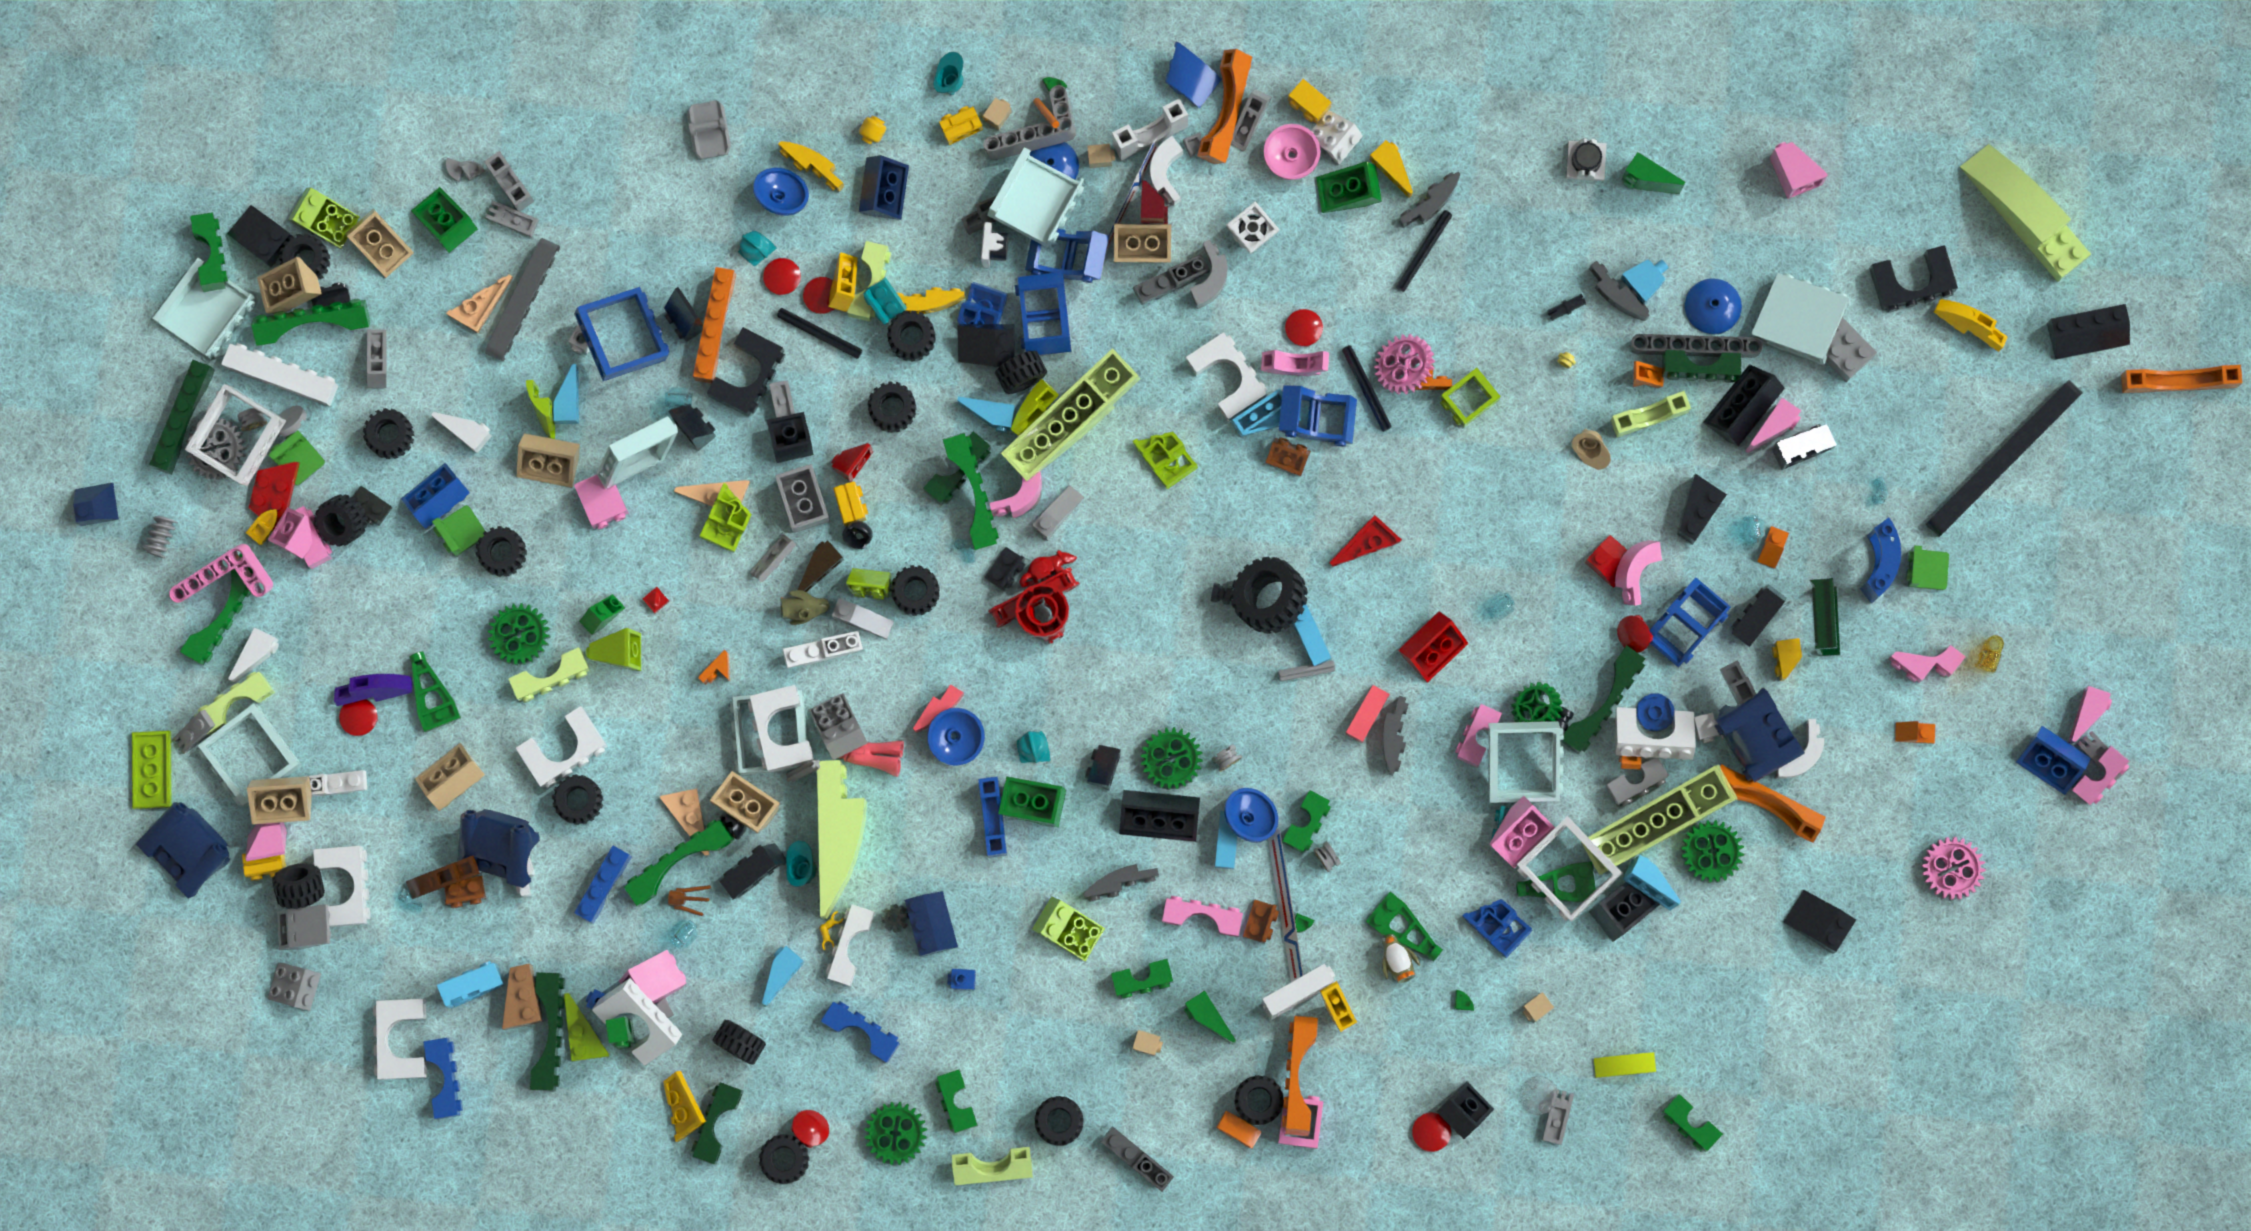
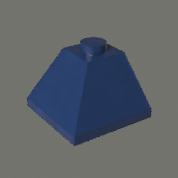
M113 482L75 489L73 507L77 524L86 526L119 520Z

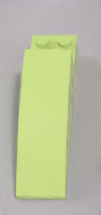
M1990 144L1960 166L1962 171L2057 282L2091 255L2068 228L2067 224L2071 219L2060 206L2024 171Z
M1112 348L1001 454L1026 481L1030 480L1115 408L1113 404L1141 378Z
M840 760L820 761V768L817 770L820 916L823 919H828L850 880L860 851L866 822L867 801L865 798L844 799L847 798V787L843 779H847V767Z
M1715 765L1588 838L1615 866H1618L1703 820L1708 815L1738 798L1720 766ZM1582 843L1599 875L1609 871Z

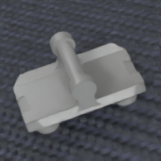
M717 100L691 105L687 111V117L695 155L700 160L728 155L731 144L724 105Z

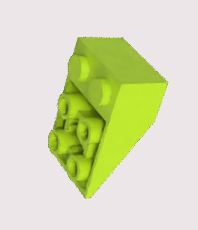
M308 187L299 199L288 221L342 249L348 239L345 233L357 223L360 216L312 187Z
M852 568L846 584L850 593L854 594V597L865 598V595L873 596L872 599L884 600V597L889 598L892 575L890 572Z
M1051 896L1032 930L1086 962L1105 928L1060 899Z

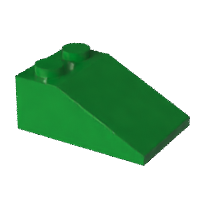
M1639 152L1636 153L1621 179L1624 181V185L1630 189L1635 188L1637 190L1680 194L1686 183Z
M1367 161L1316 177L1322 213L1361 208L1382 202L1376 166Z
M441 187L411 210L448 253L478 230L471 218Z
M1006 776L998 814L1059 828L1067 790L1058 785Z
M1205 991L1185 1003L1186 1008H1184V1012L1189 1020L1193 1018L1196 1023L1231 1044L1236 1043V1039Z

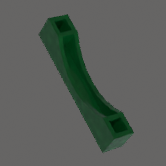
M192 359L149 463L154 469L172 475L180 456L183 439L190 419L215 370L211 366Z
M1626 645L1614 662V682L1606 702L1591 716L1572 723L1565 732L1564 739L1560 740V742L1577 754L1581 750L1585 752L1591 744L1588 741L1592 735L1596 737L1602 727L1599 724L1603 719L1607 721L1613 713L1610 710L1613 704L1618 705L1624 697L1621 695L1625 688L1629 690L1635 680L1632 679L1634 674H1640L1645 667L1643 662L1646 658Z
M536 972L535 992L546 1009L549 1032L544 1052L537 1064L531 1069L530 1090L556 1091V1087L560 1085V1075H557V1067L561 1066V1056H558V1048L562 1047V1036H559V1028L563 1027V1017H560V1009L564 1008V997H561V989H565V978H562L561 973Z

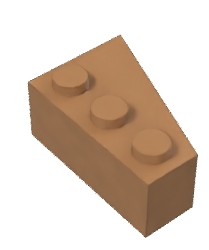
M531 964L510 968L503 1030L544 1022L539 996L535 992L536 981L533 965Z

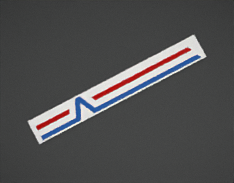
M1155 139L1108 234L1106 254L1114 239V224L1122 223L1152 161V157L1159 147Z
M1276 829L1275 833L1268 839L1290 978L1291 982L1304 976L1281 833L1280 829Z

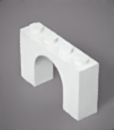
M1179 98L1163 106L1162 115L1149 125L1132 131L1128 124L1112 132L1113 146L1121 161L1150 147L1154 139L1158 143L1187 128L1188 113Z
M1223 332L1188 355L1186 362L1196 376L1217 363H1229L1238 369L1242 378L1240 387L1236 392L1218 403L1219 410L1226 420L1230 422L1266 398L1267 388L1262 382L1257 381L1254 369L1246 365L1244 362L1246 358L1241 351L1237 352L1234 348L1235 342L1231 336H1226Z
M792 685L751 695L748 707L750 713L754 712L755 720H752L754 731H758L760 737L757 739L759 750H763L764 757L761 758L763 768H767V771L771 773L799 766L814 759L809 741L781 746L772 742L768 735V723L773 715L783 710L801 706L797 687Z
M581 706L565 716L578 740L577 749L568 760L563 762L548 760L533 738L516 747V750L541 788L546 787L548 789L557 783L555 780L561 776L565 778L573 773L572 769L577 766L579 768L589 763V758L594 755L595 757L602 755L605 752V748L608 747Z
M1617 707L1615 714V755L1693 760L1695 753L1694 712L1674 711L1673 733L1664 739H1651L1644 736L1637 728L1636 708Z
M362 846L314 849V866H318L320 870L344 869L350 873L354 881V891L348 901L341 905L328 906L330 912L329 927L367 924V919H370V908L366 906V900H369V889L365 888V881H368V870L364 869V862H367V852L363 850Z
M630 978L600 998L592 1009L604 1024H606V1020L613 1019L622 1013L636 1014L647 1023L650 1033L640 1039L631 1051L644 1066L675 1046L682 1035L679 1029L672 1024L665 1014L656 1007L652 1000Z
M426 1000L376 1001V1006H373V1015L376 1017L373 1033L374 1037H377V1044L374 1045V1056H377V1064L374 1065V1075L379 1080L427 1078L426 1058H399L391 1052L388 1046V1035L394 1025L404 1020L426 1019Z

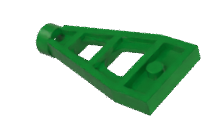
M418 652L409 656L413 671L417 714L424 732L426 733L461 719L455 700L427 662L424 652ZM428 673L434 684L422 689L420 676ZM431 691H437L443 699V703L428 709L425 696Z
M1592 861L1573 863L1537 877L1540 881L1552 880L1554 888L1552 893L1561 901L1584 902L1596 890ZM1572 875L1575 890L1571 893L1559 890V878ZM1531 879L1516 882L1518 897H1546L1544 892L1540 891L1538 893L1532 887L1533 881Z
M1391 891L1366 920L1380 934L1384 936L1394 934L1401 944L1428 956L1433 962L1443 951L1441 947L1435 944L1408 906ZM1398 914L1403 915L1409 924L1408 929L1403 933H1398L1389 926L1390 922ZM1412 929H1416L1423 936L1421 944L1416 945L1407 939V935ZM1433 947L1434 949L1429 953V948Z

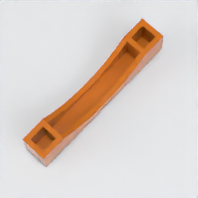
M1228 49L1223 52L1220 64L1224 87L1222 109L1214 127L1201 139L1197 155L1213 164L1226 163L1248 73L1251 68L1252 56L1238 49Z
M715 267L693 373L695 381L712 384L715 379L723 327L736 279L734 270Z
M2222 365L2181 371L2136 369L2126 370L2121 374L2122 393L2238 388L2243 383L2241 365Z
M1722 764L1720 765L1722 772L1738 798L1737 800L1753 803L1770 811L1783 820L1796 835L1814 843L1823 827L1825 816L1758 782L1754 783L1752 780L1748 782L1744 775Z
M1294 1016V1021L1289 1024V1033L1292 1034V1041L1288 1040L1287 1052H1291V1059H1287L1286 1071H1290L1289 1078L1285 1079V1090H1288V1097H1284L1283 1108L1287 1109L1286 1116L1282 1118V1127L1285 1128V1134L1309 1136L1311 1111L1301 1095L1298 1071L1304 1055L1316 1041L1318 1018Z

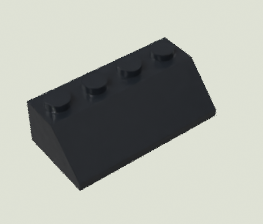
M2126 304L2051 318L2047 322L2055 360L2130 345V320Z
M1749 364L1738 381L1731 386L1703 423L1727 442L1739 447L1785 388L1774 374Z
M1123 790L1119 834L1196 842L1200 797Z

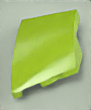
M526 380L528 395L539 423L546 435L551 439H555L552 401L549 397L539 398V387L534 380Z
M1174 432L1153 435L1143 440L1134 439L1132 441L1138 452L1167 490L1198 468L1195 461L1186 452L1183 442ZM1184 455L1189 463L1179 467L1178 458ZM1176 460L1175 466H1169L1172 462Z
M723 483L699 537L726 550L735 552L752 514L741 504V501L731 492L727 484Z

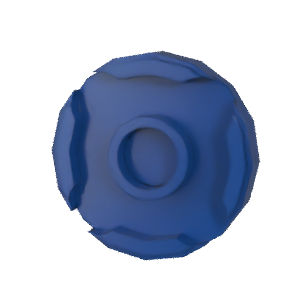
M1651 693L1644 696L1638 703L1636 716L1640 725L1652 732L1662 731L1672 723L1675 708L1672 701L1666 696L1659 693Z

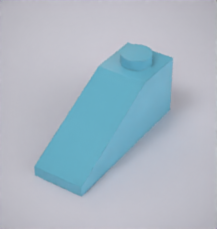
M572 364L553 402L552 419H554L556 424H579V376L576 364Z
M958 397L959 405L992 428H996L997 432L1007 433V430L1012 431L1011 426L1014 419L1015 405Z
M1303 605L1304 611L1302 615L1299 614L1298 620L1295 623L1292 622L1313 666H1317L1330 660L1331 656L1307 605Z
M1639 855L1630 862L1623 878L1624 881L1670 911L1680 904V899L1665 877L1648 858Z
M787 946L784 948L780 947L774 954L776 958L772 963L762 1001L766 1006L805 963Z

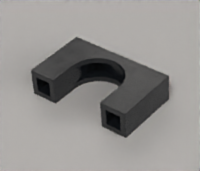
M1945 245L1928 249L1924 253L1930 273V281L1927 287L1919 291L1907 290L1898 283L1891 260L1874 263L1870 266L1869 270L1882 311L1894 312L1903 305L1909 308L1917 305V302L1924 300V303L1936 300L1935 297L1938 296L1947 298L1954 295L1953 292L1958 289Z
M742 327L734 345L736 348L754 356L760 362L761 368L757 380L749 386L737 387L715 377L707 394L710 398L749 417L751 413L754 414L759 405L757 401L759 397L765 395L767 391L766 384L775 377L776 370L774 369L777 364L783 362L785 354L783 347Z

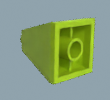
M624 628L589 643V647L586 648L587 658L601 663L641 671V633L630 628Z

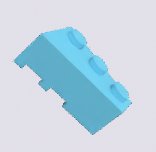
M1280 388L1231 420V423L1241 437L1279 427L1283 394Z
M489 961L481 964L479 969L465 971L461 976L449 978L443 983L438 984L437 987L445 1006L453 1009L505 986V982L497 964Z

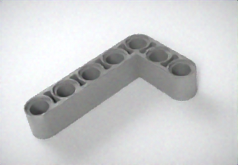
M1058 85L1050 91L1053 114L1059 122V127L1053 128L1047 121L990 136L983 143L988 157L991 160H999L1021 154L1024 147L1033 151L1073 140L1076 136V127L1071 102L1066 89Z

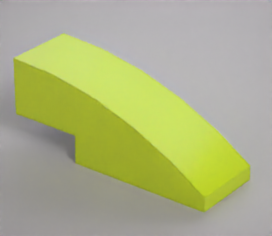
M1042 378L1028 394L1013 421L1011 430L1018 436L1034 423L1059 396L1055 389Z
M1650 1052L1594 1058L1595 1077L1656 1072L1655 1054Z

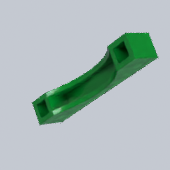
M352 299L348 303L334 302L330 306L316 305L311 309L304 310L303 308H298L289 313L280 311L271 316L258 315L253 318L251 327L256 346L276 343L290 329L311 322L333 323L349 330L367 328L370 325V316L366 300Z
M960 433L943 438L947 457L964 471L973 489L975 512L969 532L974 549L977 550L997 544L996 539L999 538L996 527L992 528L991 521L994 520L992 511L986 508L985 502L989 501L986 491H982L980 484L983 483L980 472L976 473L975 466L978 465L976 456L970 453L969 447H972L970 436Z
M248 567L249 572L253 574V570ZM235 568L231 570V590L223 611L208 627L190 635L180 650L181 653L201 665L211 660L213 656L212 651L215 646L218 647L223 640L222 634L225 629H230L233 624V616L235 613L238 614L243 608L242 602L244 598L251 595L250 590Z
M711 821L706 825L707 829L702 832L697 831L691 835L690 841L678 844L674 848L675 851L670 855L666 853L658 859L660 862L653 866L651 864L644 868V873L639 877L635 875L630 878L624 888L636 906H642L657 895L664 876L681 859L697 852L720 851L735 841L723 821Z

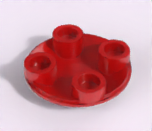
M777 258L766 266L763 280L771 292L776 295H786L793 292L800 284L801 272L797 264L792 260Z
M817 277L807 283L803 291V300L809 310L818 314H825L835 310L829 307L832 279Z
M1300 309L1288 317L1285 324V332L1294 344L1308 347L1320 339L1323 332V323L1319 315L1314 311Z
M1640 615L1626 616L1618 624L1617 635L1624 648L1627 645L1637 653H1640L1653 640V635Z
M364 699L343 705L340 710L339 721L347 733L354 736H362L372 731L378 721V714L375 706L369 700Z
M814 1110L799 1112L794 1117L790 1127L796 1138L808 1148L821 1145L829 1136L827 1120L823 1115Z
M1425 1113L1418 1117L1413 1125V1139L1425 1151H1439L1450 1141L1451 1126L1438 1113Z

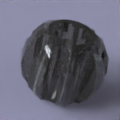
M897 904L890 905V910L887 907L883 910L885 916L881 917V922L886 923L884 926L886 930L891 931L893 929L894 933L901 932V927L906 929L908 926L906 920L909 919V915L905 913L907 909L903 905H900L898 908ZM894 915H897V917H896L897 921H896V922L893 921V920L895 919V918H894Z

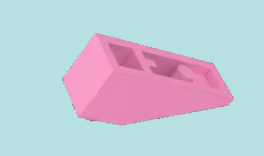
M2090 686L2084 689L2068 743L2073 744L2106 710H2109L2112 699H2109L2111 693Z

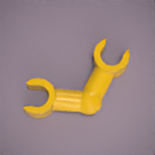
M838 911L834 912L831 918L819 927L823 939L822 948L825 951L826 942H831L833 948L835 946L834 942L830 939L828 930L844 920V918L840 921L834 920V916Z

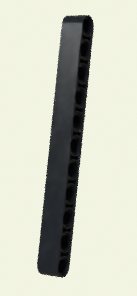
M2068 380L1926 525L1940 537L2083 392Z

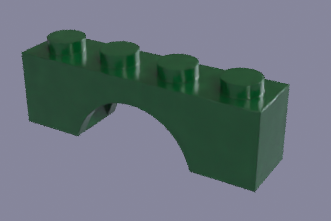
M1665 350L1662 355V377H1667L1669 380L1686 378L1688 381L1705 379L1707 382L1724 380L1726 383H1733L1738 381L1741 376V353L1722 352L1718 361L1709 366H1700L1689 360L1684 350Z
M973 431L969 435L972 447H969L971 455L975 454L977 463H979L981 460L985 461L990 456L991 446ZM961 468L956 473L948 476L935 474L923 489L924 492L942 506L943 503L948 504L954 497L952 493L956 489L960 490L965 485L966 480L964 479L967 476Z
M721 1082L719 1086H715L712 1096H714L713 1103L708 1104L705 1115H708L706 1122L700 1126L698 1133L701 1135L698 1141L695 1140L691 1152H694L693 1157L715 1165L717 1164L723 1146L715 1136L714 1127L716 1120L722 1113L738 1108L743 1090Z

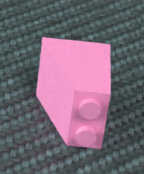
M1782 142L1776 145L1769 158L1787 199L1822 186L1828 176L1819 165L1793 142L1788 144Z
M668 950L629 969L619 980L620 984L630 978L654 1004L680 990L686 984L684 973L679 971L674 956L669 954Z

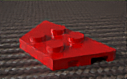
M291 462L257 471L249 509L257 516L266 511L276 509L277 518L273 529H275L287 507L289 508L299 462Z

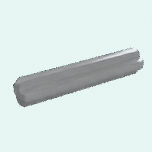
M1331 660L1317 666L1310 664L1280 670L1278 672L1280 681H1288L1334 672L1335 664Z
M812 759L787 772L786 780L788 782H795L820 768V761Z

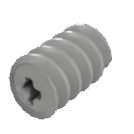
M154 516L153 519L157 523H152L151 527L154 530L148 531L152 538L145 539L150 545H143V548L147 553L165 559L161 552L168 551L164 547V545H170L166 538L173 537L169 530H175L176 528L171 524L178 522L163 516Z

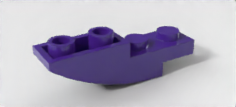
M369 674L352 677L349 684L335 687L334 703L336 706H341L372 697L378 702L412 693L413 679L411 676L400 674Z

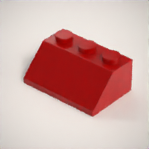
M1438 611L1398 651L1428 683L1469 643L1454 622Z

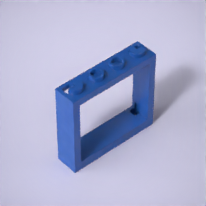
M640 287L579 306L575 310L574 315L603 382L663 362L669 355V347L662 340L661 328L656 326L654 312L652 309H649L647 296ZM635 298L658 352L611 368L588 313Z

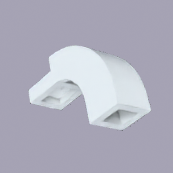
M1171 136L1156 149L1151 161L1150 177L1155 191L1158 194L1164 191L1163 196L1168 203L1172 202L1175 206L1181 202V197L1168 181L1166 173L1170 164L1183 155V149L1174 137Z
M1816 719L1806 720V746L1803 750L1805 754L1777 769L1776 778L1799 776L1818 761L1823 751L1824 738H1817V735L1820 733V726L1816 724Z

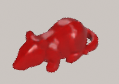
M1058 550L1056 555L1035 558L1030 563L1028 572L1021 577L1019 581L1020 586L1024 588L1050 578L1053 572L1058 574L1064 570L1061 566L1076 561L1077 556Z

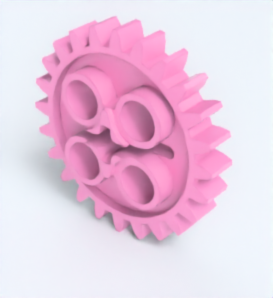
M1402 334L1400 340L1396 336L1394 337L1395 342L1392 343L1388 340V347L1382 345L1384 351L1378 352L1381 357L1375 359L1379 365L1374 366L1378 371L1375 375L1379 378L1378 381L1391 393L1395 391L1398 395L1402 391L1408 394V389L1414 393L1416 386L1421 389L1420 383H1427L1426 376H1432L1429 370H1434L1431 364L1435 362L1432 358L1434 353L1424 339L1421 340L1417 335L1414 338L1411 334L1408 337Z
M1946 837L1945 843L1940 839L1937 841L1938 846L1935 844L1931 845L1933 851L1926 850L1929 857L1922 858L1927 862V864L1921 865L1922 868L1926 869L1922 875L1928 876V879L1924 881L1925 883L1931 882L1929 890L1936 888L1935 895L1942 892L1943 899L1949 894L1950 900H1953L1955 895L1960 900L1962 899V893L1965 897H1968L1969 891L1972 893L1976 892L1974 886H1981L1978 880H1983L1984 877L1980 873L1985 872L1986 869L1980 868V865H1983L1985 861H1979L1982 854L1976 855L1975 852L1978 847L1970 848L1972 842L1965 845L1964 838L1958 842L1957 837H1953L1951 842L1949 837ZM1955 850L1962 854L1961 860L1954 858L1953 853ZM1937 859L1944 861L1945 866L1943 869L1936 866ZM1965 860L1969 861L1968 864L1957 868L1955 871H1951L1941 877L1938 876V873L1949 869L1952 865L1955 866ZM1963 868L1970 870L1971 876L1969 878L1963 876ZM1946 876H1950L1953 879L1952 886L1946 885Z

